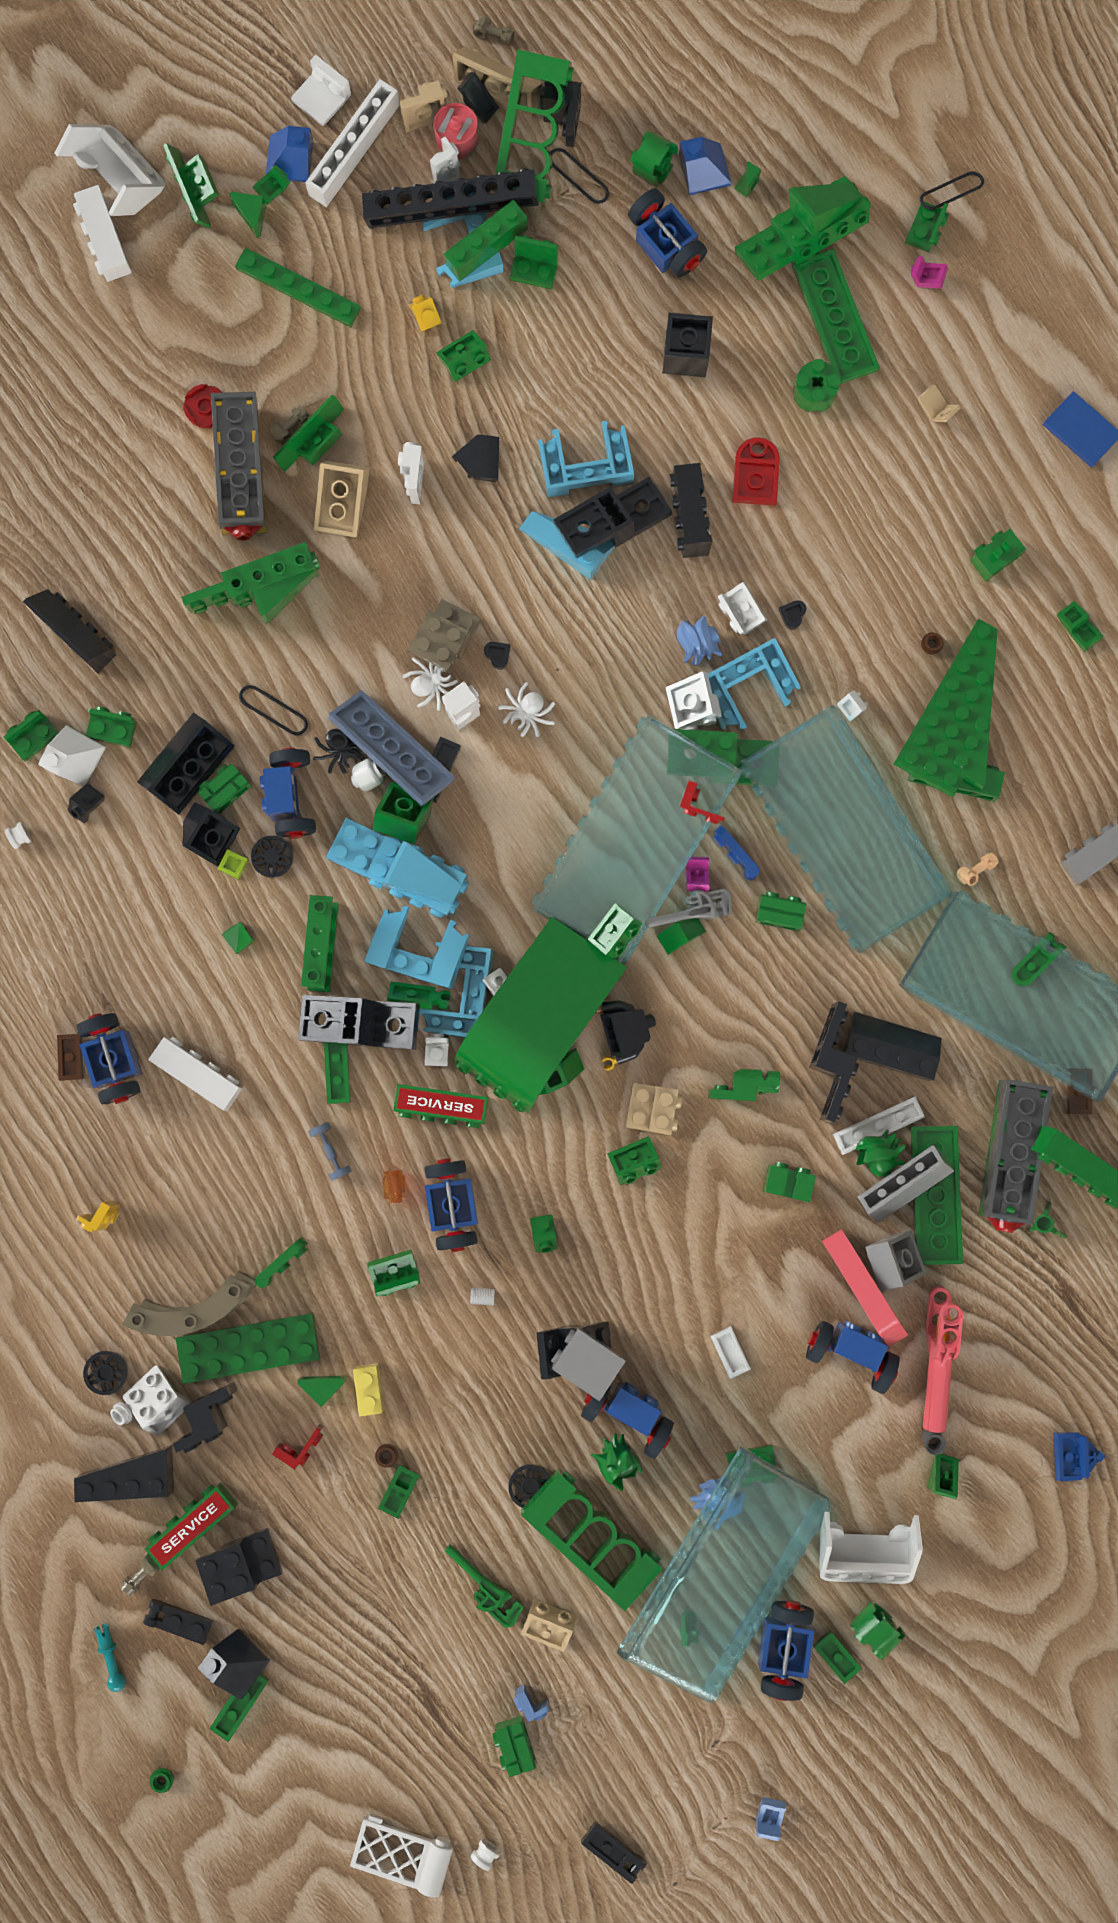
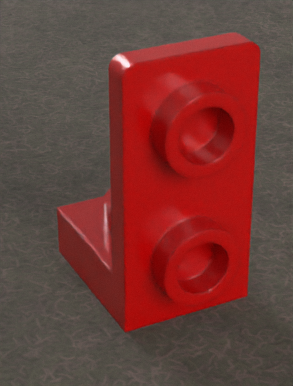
M688 781L680 807L684 808L683 813L694 817L697 816V813L705 815V821L717 825L719 821L724 822L725 817L691 806L692 801L697 802L701 789L697 788L698 783Z
M318 1425L299 1455L295 1453L296 1449L287 1443L284 1445L279 1443L272 1455L294 1470L299 1464L304 1466L311 1455L307 1451L311 1445L316 1447L323 1436L320 1433L323 1426Z

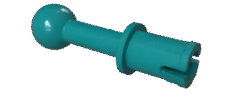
M106 1623L102 1624L103 1633L100 1626L94 1628L99 1646L97 1651L99 1654H104L109 1672L107 1679L108 1689L112 1692H119L125 1687L126 1678L118 1671L113 1653L117 1646L112 1640L109 1624Z

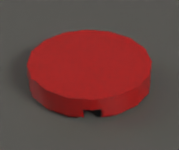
M201 384L193 387L185 396L183 403L185 415L193 425L199 428L213 427L211 393H222L215 386Z

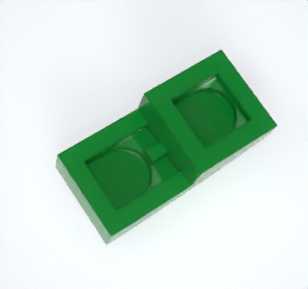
M1073 601L1057 613V617L1064 628L1084 652L1102 640V633L1089 621V615L1076 601Z
M399 1465L378 1509L399 1519L420 1475Z

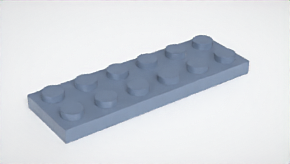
M362 690L329 713L328 719L421 806L454 782L455 776Z

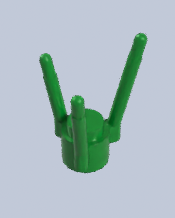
M1049 1201L1045 1206L1043 1214L1036 1218L1035 1225L1029 1227L1027 1231L1052 1232L1066 1239V1234L1054 1228V1220L1049 1216L1052 1204Z

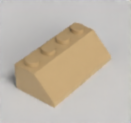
M463 47L454 52L452 57L456 82L461 84L470 72H475L493 99L508 105L514 67L510 68L495 58L486 57L476 49ZM524 77L520 105L537 108L540 102L541 87L543 86L540 80ZM520 111L530 117L533 115V113Z

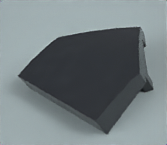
M478 434L452 456L454 461H458L467 472L469 479L473 477L474 479L490 482L498 480L499 437Z

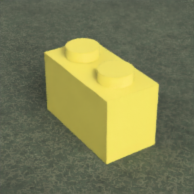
M379 1363L356 1366L353 1369L359 1417L383 1413L385 1407Z

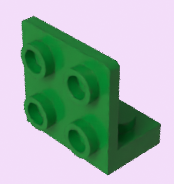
M526 235L521 237L515 236V257L510 281L552 290L558 268V245L549 240H534Z

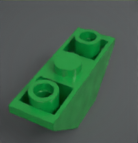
M576 1048L568 1051L540 1095L549 1094L569 1085L584 1070Z

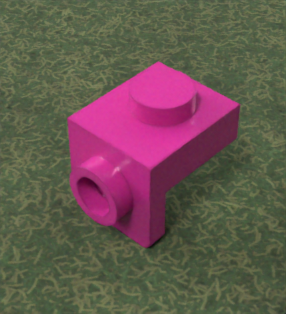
M918 256L916 263L912 266L911 276L917 287L942 289L948 267L946 264L925 263L923 256Z
M687 857L685 873L686 891L701 890L709 892L708 857Z

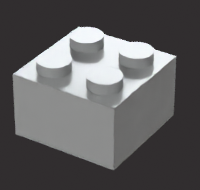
M912 1230L888 1235L865 1247L880 1291L903 1287L927 1274Z

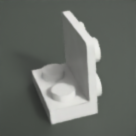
M315 54L310 60L312 67L311 76L292 95L291 100L320 125L325 126L351 97L349 81Z
M157 1365L123 1395L124 1401L142 1429L156 1436H159L184 1412L183 1407L190 1403L187 1397L174 1390Z

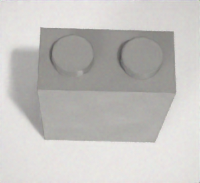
M578 1327L576 1331L571 1330L564 1340L567 1343L564 1350L558 1349L551 1361L555 1363L552 1369L600 1401L626 1359Z

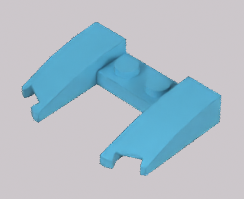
M476 192L470 193L468 197L473 196ZM450 195L446 200L452 199L454 195ZM485 213L436 219L423 222L422 226L423 230L426 231L464 219L468 234H470L483 224L487 217ZM499 252L460 282L446 264L436 268L439 276L446 273L452 279L450 283L451 288L504 272Z
M601 421L607 459L566 466L558 428L552 430L554 438L543 444L542 440L539 439L538 445L547 497L567 495L570 489L612 483V487L633 484L634 470L625 426L622 425L621 431L618 432L607 429L608 421Z
M775 638L708 673L712 694L717 695L722 716L716 718L722 730L726 729V725H739V729L747 727L727 689L761 670L766 674L784 706L790 704L791 701L787 697L793 688L797 690L801 688Z
M404 906L402 911L389 913L388 909L385 910L364 962L453 990L470 936L467 933L462 936L455 929L457 923L450 920L435 960L397 949L410 908Z
M441 942L435 943V945H437L438 947L441 944ZM466 946L459 968L466 970L460 1013L420 1008L419 1015L424 1014L428 1027L422 1028L424 1032L466 1037L485 1008L488 987L483 982V979L492 973L494 950Z

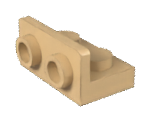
M533 1599L530 1611L522 1627L521 1635L564 1652L573 1633L576 1616L553 1607L546 1602Z

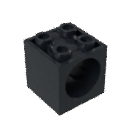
M668 313L662 374L706 378L710 356L713 316Z

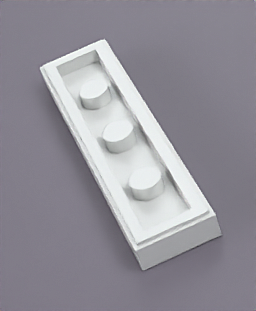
M912 1097L832 1135L841 1154L844 1155L855 1150L857 1143L866 1136H882L885 1130H889L888 1134L925 1118L916 1097Z

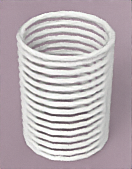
M472 1287L470 1304L487 1306L489 1304L493 1306L495 1289H491L490 1292V1289L486 1288L485 1293V1288H483V1291L482 1288H478L477 1292V1288L474 1290V1287Z

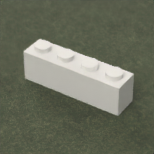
M99 185L73 193L76 199V203H73L78 217L82 216L84 222H81L80 225L84 235H89L91 241L87 243L92 256H97L98 261L95 262L99 275L104 274L107 282L131 274L130 266Z
M172 1036L171 1039L163 1037L148 1060L223 1111H228L243 1089L238 1085L240 1081L229 1074L225 1077L219 1073L221 1068L212 1062H209L208 1065L200 1060L202 1056L192 1049L188 1052L182 1048L184 1043Z

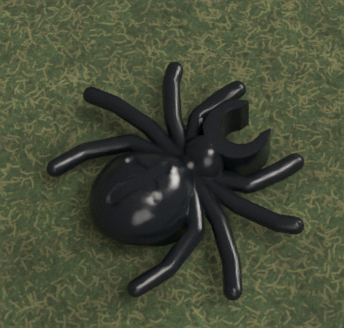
M340 729L328 731L326 743L330 749L321 744L317 737H314L317 745L331 754L314 756L313 760H324L334 757L328 767L329 774L332 773V768L337 760L343 774H347L344 766L350 768V765L347 763L348 758H353L356 764L357 756L361 761L365 760L364 756L356 750L359 747L353 745L355 743L350 738H347Z

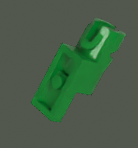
M741 1068L732 1074V1090H728L726 1085H715L714 1089H709L708 1099L756 1101V1092H759V1095L778 1093L780 1071H767L764 1079L761 1070Z

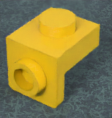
M422 294L412 299L413 303L409 304V307L414 313L421 332L442 323L432 297H425Z

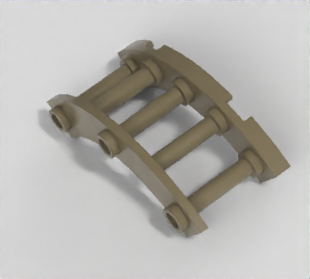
M240 1271L235 1276L230 1274L214 1295L200 1304L188 1307L163 1306L144 1299L141 1306L135 1303L132 1305L122 1325L141 1333L156 1336H175L198 1331L223 1319L243 1304L256 1288L255 1279Z

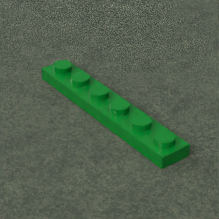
M246 247L235 265L236 270L350 328L361 311L360 305Z

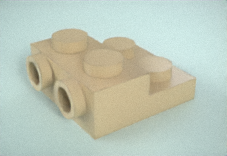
M439 80L425 82L423 85L418 86V96H409L399 101L402 122L406 133L434 124L436 113L440 108L448 104L444 84L440 85Z
M633 1083L626 1128L671 1135L672 1131H677L678 1118L674 1116L676 1108L680 1109L682 1095H678L679 1090Z

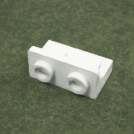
M443 137L441 139L443 152L436 153L430 159L433 182L454 181L460 177L459 167L461 165L457 158L459 154L458 149L453 142L449 143L447 138Z

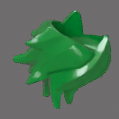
M885 1130L882 1136H866L857 1143L855 1149L857 1151L861 1150L856 1165L867 1164L870 1171L879 1178L887 1177L891 1174L889 1172L891 1169L906 1164L905 1161L898 1158L906 1146L901 1145L898 1147L901 1139H896V1133L888 1138L889 1130Z
M614 1433L612 1442H609L606 1438L603 1439L605 1443V1448H602L603 1454H591L590 1456L596 1459L600 1472L608 1484L622 1491V1479L636 1478L638 1470L642 1473V1465L637 1454L626 1445L624 1434H621L618 1442L617 1434Z

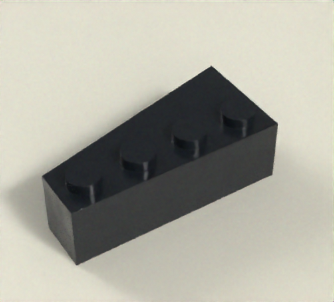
M701 464L675 465L673 473L669 474L670 487H674L675 495H672L673 509L677 508V516H674L675 530L680 532V538H677V549L682 551L683 558L709 556L712 535H709V517L704 516L707 514V503L705 496L702 497L704 484Z
M172 1445L78 1475L74 1478L75 1503L169 1497L174 1492Z

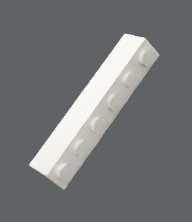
M379 79L305 182L308 195L325 207L329 205L400 106L398 90Z

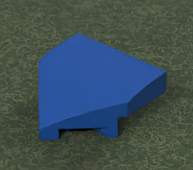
M1078 1432L1053 1433L1055 1479L1057 1481L1088 1479L1090 1472L1096 1464L1102 1462L1106 1457L1088 1441L1086 1436Z

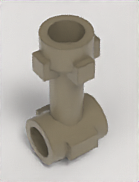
M481 15L479 19H476L473 25V34L479 39H484L486 34L500 38V42L504 44H511L515 31L511 27L506 26L501 29L492 26L490 18L485 15Z
M301 405L291 410L293 415L283 425L275 422L270 427L271 435L277 442L280 441L282 444H285L291 438L289 431L299 421L304 423L307 420L306 418L309 414Z
M149 1554L139 1563L142 1566L132 1578L127 1576L122 1581L121 1589L125 1594L129 1596L133 1593L135 1594L140 1589L138 1584L148 1574L153 1576L160 1569Z

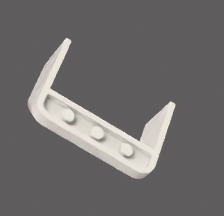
M69 124L55 151L56 156H72L81 168L96 169L118 193V196L109 211L111 216L135 215L157 197L166 185L163 178L123 134L110 125Z
M824 1512L820 1528V1578L825 1581L887 1584H906L914 1579L923 1551L919 1515H914L910 1527L897 1525L890 1531L889 1535L844 1534L843 1527L835 1522H830L829 1512Z

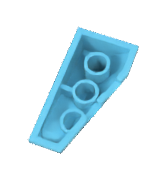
M532 511L519 530L589 580L592 579L615 548L611 540H608L576 559L553 524V519L555 518ZM579 526L578 530L580 532H587L589 528Z

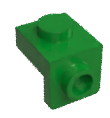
M275 165L252 188L259 196H263L265 204L268 205L286 190L290 181L285 171Z
M553 1215L530 1218L536 1253H549L558 1249Z

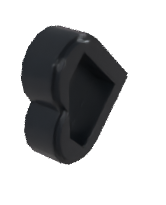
M797 600L779 607L778 610L785 626L790 630H795L801 625L802 617L805 615L807 608L804 602Z
M489 642L485 645V657L491 660V664L495 669L502 670L507 666L511 644Z

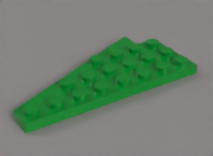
M979 618L893 764L952 798L963 780L981 790L986 783L998 629Z

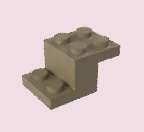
M441 599L435 612L429 610L408 650L410 653L449 672L455 659L462 658L481 619Z

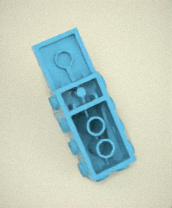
M345 818L326 856V859L370 880L368 884L378 889L384 887L390 890L389 894L401 899L403 896L409 899V903L421 909L424 906L430 909V914L438 918H442V916L449 918L451 913H455L459 905L458 897L460 893H465L469 885L467 874L464 873L465 869L455 864L450 867L444 864L445 860L433 854L432 857L423 854L425 850L418 846H411L407 842L394 837L383 836L348 818Z

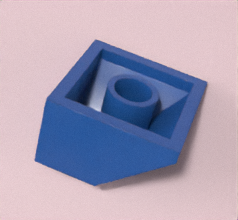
M287 126L270 135L266 174L273 166L277 165L279 169L285 171L289 181L306 182L308 180L314 143L310 128Z
M704 137L680 142L679 159L689 195L731 186V179L721 143Z

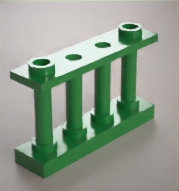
M309 896L301 987H307L308 991L331 993L339 903L333 902V897Z

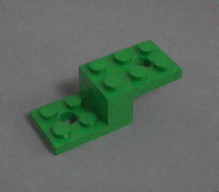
M670 728L667 775L710 777V783L776 787L780 741L737 739L738 733ZM687 748H694L697 751V756L693 759L687 758L684 754ZM753 757L759 758L762 766L757 769L751 767L750 759Z

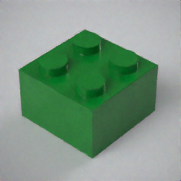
M391 782L375 810L373 830L415 845L431 815L433 798L421 806L401 786Z

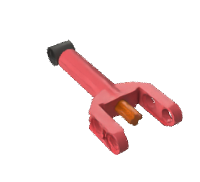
M940 1285L933 1287L928 1296L926 1340L929 1364L923 1419L924 1430L921 1434V1440L927 1452L933 1455H939L946 1447V1442L941 1432L946 1431L952 1361L957 1359L960 1352L963 1323L961 1308L956 1303L951 1302L949 1291ZM942 1291L946 1293V1299L943 1302L937 1303L934 1301V1295L937 1292ZM951 1308H955L958 1312L954 1319H951L950 1316ZM936 1314H939V1316H937V1325H934L932 1323V1317ZM950 1331L955 1333L954 1340L950 1336ZM931 1438H938V1441L936 1443H928Z

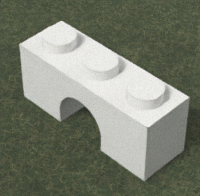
M462 682L442 696V701L446 706L445 712L458 730L480 716L479 695L472 685L467 686L465 682Z

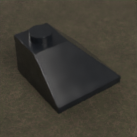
M194 802L183 821L182 846L218 867L241 828L209 808Z
M237 1629L209 1651L198 1669L214 1685L238 1699H243L270 1662V1659L240 1629Z

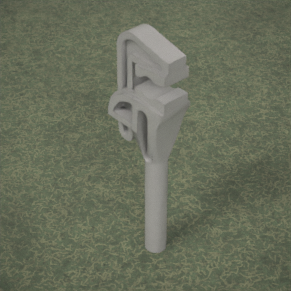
M726 889L710 892L692 891L690 893L691 896L685 899V903L690 905L686 910L646 919L645 925L647 928L685 919L703 918L709 920L732 914L731 894Z

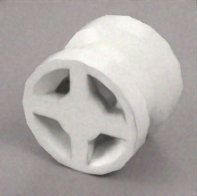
M23 822L17 823L14 828L4 830L8 841L14 849L20 848L23 843L32 842L31 835Z
M482 1838L479 1842V1848L474 1850L470 1857L477 1866L489 1871L493 1860L499 1857L500 1850L492 1842Z

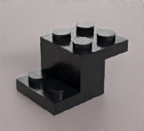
M568 81V87L562 86L565 92L563 107L553 117L558 124L563 125L562 136L566 137V146L574 147L581 110L582 83ZM544 82V86L541 87V110H549L557 103L558 91L552 83ZM544 116V122L551 123L550 120Z
M609 1322L569 1325L536 1332L541 1379H552L561 1376L552 1369L555 1363L551 1360L558 1349L564 1350L567 1345L564 1340L571 1330L576 1331L580 1327L611 1348Z
M234 1382L206 1394L183 1407L193 1432L182 1436L173 1443L176 1453L181 1450L184 1453L192 1451L202 1444L203 1440L209 1443L223 1434L222 1430L228 1425L219 1406L233 1399L232 1394L237 1391Z
M268 1528L226 1543L220 1550L195 1560L210 1606L255 1590L260 1582L283 1573Z

